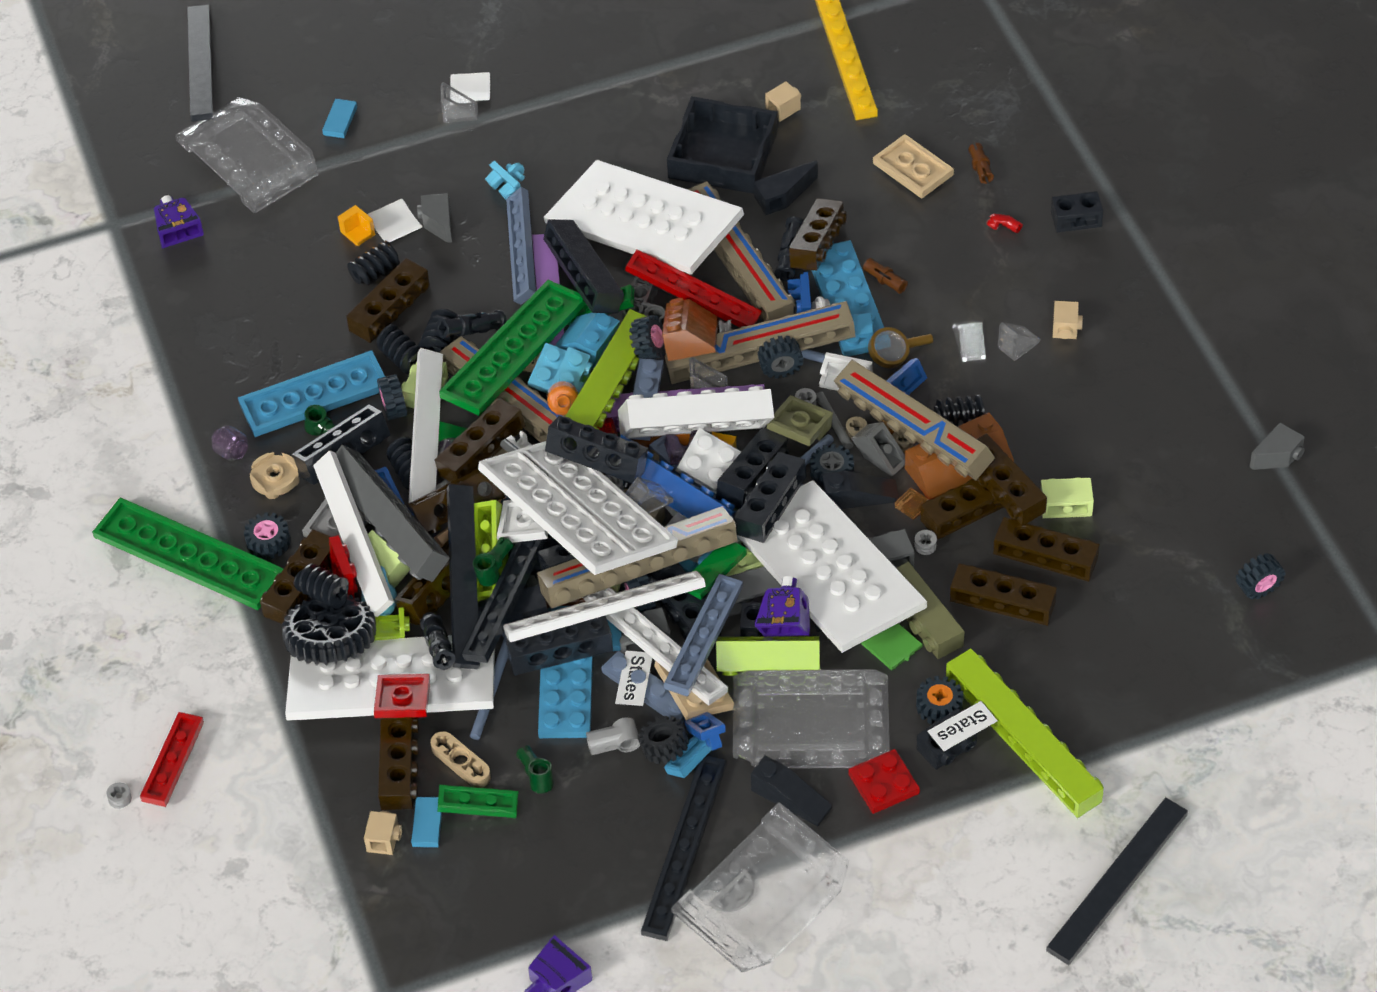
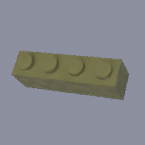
M907 562L897 567L896 569L927 601V608L906 619L912 632L915 635L918 634L923 640L927 651L932 652L937 659H940L963 647L964 630L912 565Z

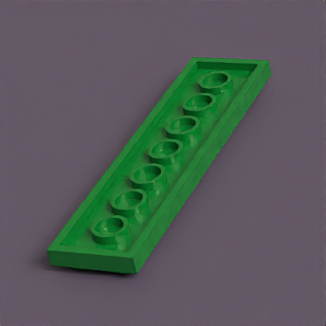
M547 280L439 391L440 398L480 416L542 351L545 343L549 344L586 305L581 295L560 284Z
M121 497L92 531L95 539L256 610H259L261 607L260 600L263 593L270 589L276 575L284 569Z

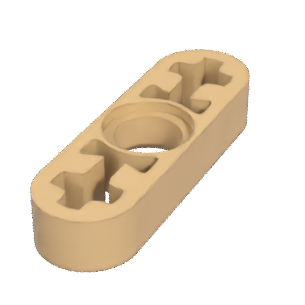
M442 731L432 736V752L438 759L472 787L482 788L489 784L491 780L490 769L483 760L448 732ZM439 743H441V744H446V743H447L448 749H447L445 746H443V745H441V746L439 747L438 744H439ZM459 755H464L468 758L463 764H457L453 761ZM473 770H474L477 774H481V773L483 772V776L481 777V776L477 775V776L474 777V772H473Z

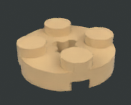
M274 452L267 453L257 458L251 466L250 480L253 488L268 499H275L299 484L298 468L294 458L288 454L282 453L281 456L274 455ZM271 472H280L279 475L275 477H271L270 475Z

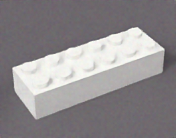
M762 386L750 387L748 391H739V388H729L724 390L725 392L716 393L715 390L701 391V394L692 395L690 391L677 393V396L658 393L654 394L652 398H644L643 395H632L618 409L620 435L623 434L628 438L693 434L699 428L706 432L761 429L774 419L771 389L763 390Z

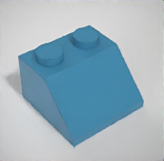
M588 313L577 316L555 346L566 351L568 347L591 355L590 362L593 363L592 369H594L619 328L620 321L604 313Z

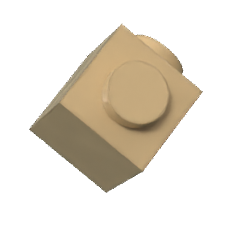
M788 82L782 83L765 94L766 109L778 111V121L784 120L801 109V94L797 88L792 87Z
M1054 302L1053 338L1076 339L1077 329L1082 330L1083 315H1078V302Z
M370 811L364 835L367 852L393 855L396 840L400 841L402 835V825L398 824L397 814H392L388 811Z

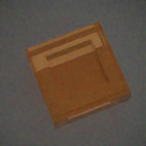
M910 488L895 502V508L914 520L921 514V505L929 499L913 488Z

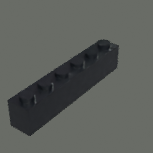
M548 219L543 240L591 312L618 313L620 305L624 301V293L575 221Z

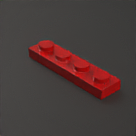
M178 712L141 792L140 798L142 802L162 807L167 806L204 724L203 717Z

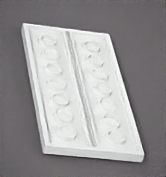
M596 160L544 216L546 224L548 219L574 220L588 239L634 254L636 249L680 271L692 275L743 217L744 212L741 207Z
M546 441L479 461L478 470L594 575L677 548L678 539L600 471L546 452ZM533 462H535L544 471H546L548 473V476L541 469H539Z
M813 480L800 486L780 519L775 522L773 530L764 543L737 535L780 585L782 584V578L785 576H791L798 580L797 587L809 599V617L842 653L927 608V601Z
M448 635L452 647V635ZM424 637L376 640L370 643L369 649H364L363 654L357 653L355 659L349 657L347 662L344 660L338 661L337 665L335 662H329L327 666L324 663H319L316 666L313 661L306 664L305 660L298 661L297 657L291 656L285 712L287 720L374 716L373 710L378 675L430 674L427 712L494 709L495 649L488 663L480 662L478 670L455 668L453 666L447 670L435 668Z

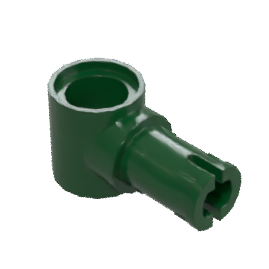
M310 405L305 410L304 428L308 434L314 436L322 435L336 426L326 416V411L322 406Z
M500 537L490 552L482 553L474 558L473 567L478 582L482 586L488 587L497 583L503 559L513 548V543L509 539Z
M525 746V750L521 747L516 755L525 766L531 790L542 794L549 792L554 785L551 763L547 759L537 758L530 746Z

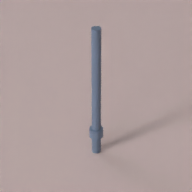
M504 632V640L494 665V696L508 659L507 637ZM479 709L470 734L472 739H480L490 709Z

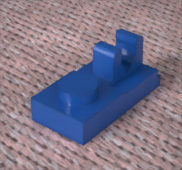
M803 272V274H800V279L787 281L788 289H795L788 290V295L791 294L793 299H800L796 300L797 313L811 309L808 272Z
M915 358L904 364L899 371L895 372L886 381L909 395L927 379V376L919 359Z
M709 712L684 721L687 731L701 741L705 740L707 747H711L712 751L722 747L719 734L726 732L725 725Z

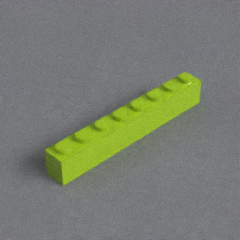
M629 309L565 417H569L573 421L584 425H591L595 429H598V426L602 428L607 418L605 413H611L616 401L614 398L619 399L624 388L622 384H628L632 375L631 370L635 371L639 364L638 354L635 355V347L632 348L631 344L633 341L629 337L632 335L629 332L630 328H632L631 323L635 319L647 316Z
M970 648L946 664V677H948V681L950 682L953 679L956 681V685L959 684L961 686L963 697L971 706L982 701L997 719V722L990 726L1077 819L1102 803L1104 788L1101 781L1097 777H1093L1086 770L1084 763L1080 759H1076L1069 752L1064 742L1058 741L1050 727L1039 721L1032 708L1026 707L1020 701L1018 694L1003 683L1001 676L987 666L985 659L981 655H977Z

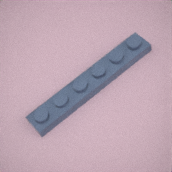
M520 187L506 199L514 302L520 305L536 292L528 190Z
M722 574L718 575L664 682V689L687 697L689 696L742 590L743 581Z

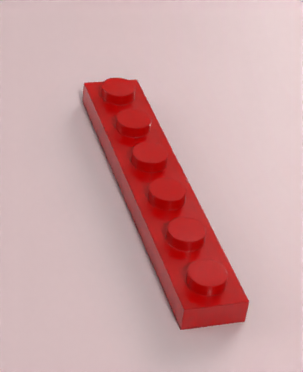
M636 249L626 265V272L679 298H683V300L690 299L726 321L731 320L732 324L740 328L756 324L761 316V310Z

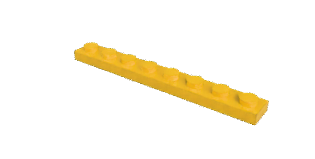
M815 0L855 120L877 117L878 110L840 1Z

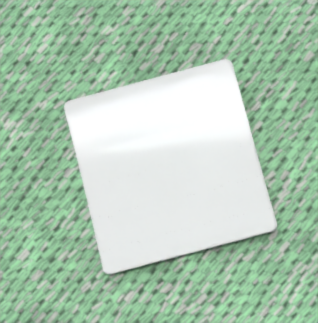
M489 72L451 74L450 102L490 100Z
M403 199L367 214L373 219L374 228L384 241L392 242L422 228V225L411 213Z

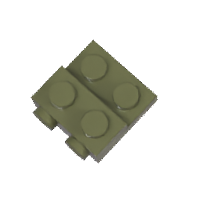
M790 395L774 413V419L767 424V429L810 446L816 439L821 440L831 428L833 412Z

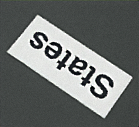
M626 651L624 658L627 660V666L621 672L615 704L643 706L652 657L646 652ZM635 670H643L646 673V679L642 683H634L631 680V673Z
M980 701L928 730V733L941 749L945 751L997 722V719Z

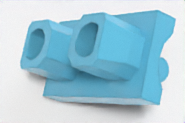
M493 161L490 164L493 171L490 172L485 180L493 189H497L504 182L505 185L498 191L503 198L507 199L520 188V183L517 180H524V166L520 163L513 165L509 163L506 165L507 171H505L497 162Z

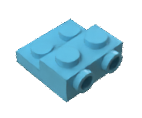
M545 343L527 386L548 394L553 384L565 381L574 385L579 394L584 386V383L581 381L584 375L589 376L593 363L590 362L591 355L568 347L566 351Z

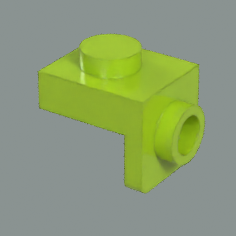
M404 607L399 608V615L375 617L376 635L374 641L405 638V631H410L409 616H404Z

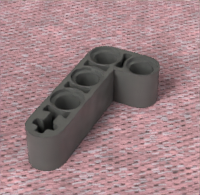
M635 276L631 284L634 288V307L622 310L623 319L629 309L645 316H658V319L663 321V325L665 309L662 306L653 304L659 287Z

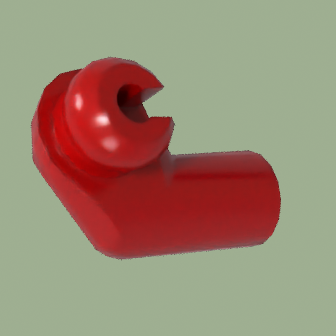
M996 213L989 216L990 219L987 221V225L994 230L998 229L1001 224L1015 233H1019L1023 226L1021 222L1009 215Z

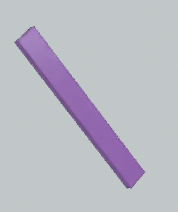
M544 234L532 235L536 291L547 280L560 284L558 261L543 240ZM564 328L549 344L556 345L564 334Z

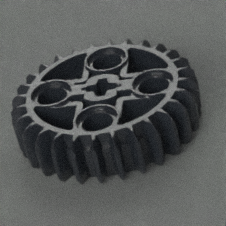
M352 595L347 596L345 604L339 609L332 608L314 598L309 602L303 600V605L296 604L295 610H289V615L284 617V622L282 623L283 641L287 652H290L292 657H297L298 661L305 660L306 664L313 661L316 666L319 663H324L327 666L329 662H335L337 665V662L341 660L347 662L349 657L355 659L357 653L363 654L364 649L370 648V643L374 642L376 635L375 616L373 612L369 611L370 606L365 601L361 602L359 597L353 599Z

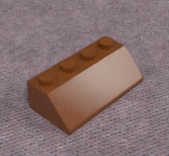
M676 298L671 300L670 303H666L662 337L668 361L716 352L718 316L690 299Z
M989 412L958 426V428L975 439L987 433L1014 462L1004 432ZM921 444L905 450V470L928 500L935 499L945 494L948 490L962 486L970 479H973L968 475L966 477L961 476L952 464L949 466L943 464L935 453L930 455L920 447Z

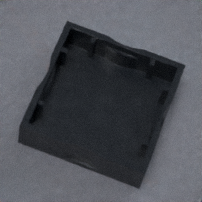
M691 96L683 116L682 127L675 137L667 157L668 178L697 184L708 182L710 186L754 194V181L761 179L778 133V111L751 106H736L722 101Z

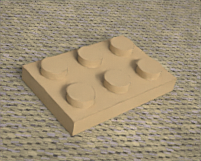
M906 134L873 157L874 165L920 198L925 197L954 175V168Z
M707 659L704 664V667L719 679L718 675L716 674L715 670L713 669L712 665ZM655 661L654 667L663 682H665L669 672ZM669 691L686 720L706 712L712 715L733 710L734 702L728 692L708 706L692 691L688 697Z

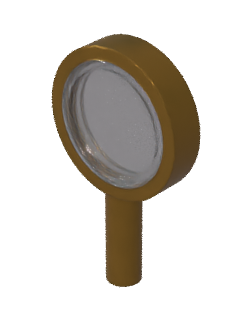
M884 327L873 334L868 343V351L876 364L885 368H895L904 362L910 348L933 343V337L931 334L907 339L901 331L891 327Z

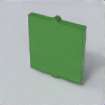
M898 623L861 642L866 649L890 670L895 669L904 661H909L910 656L922 648V643Z

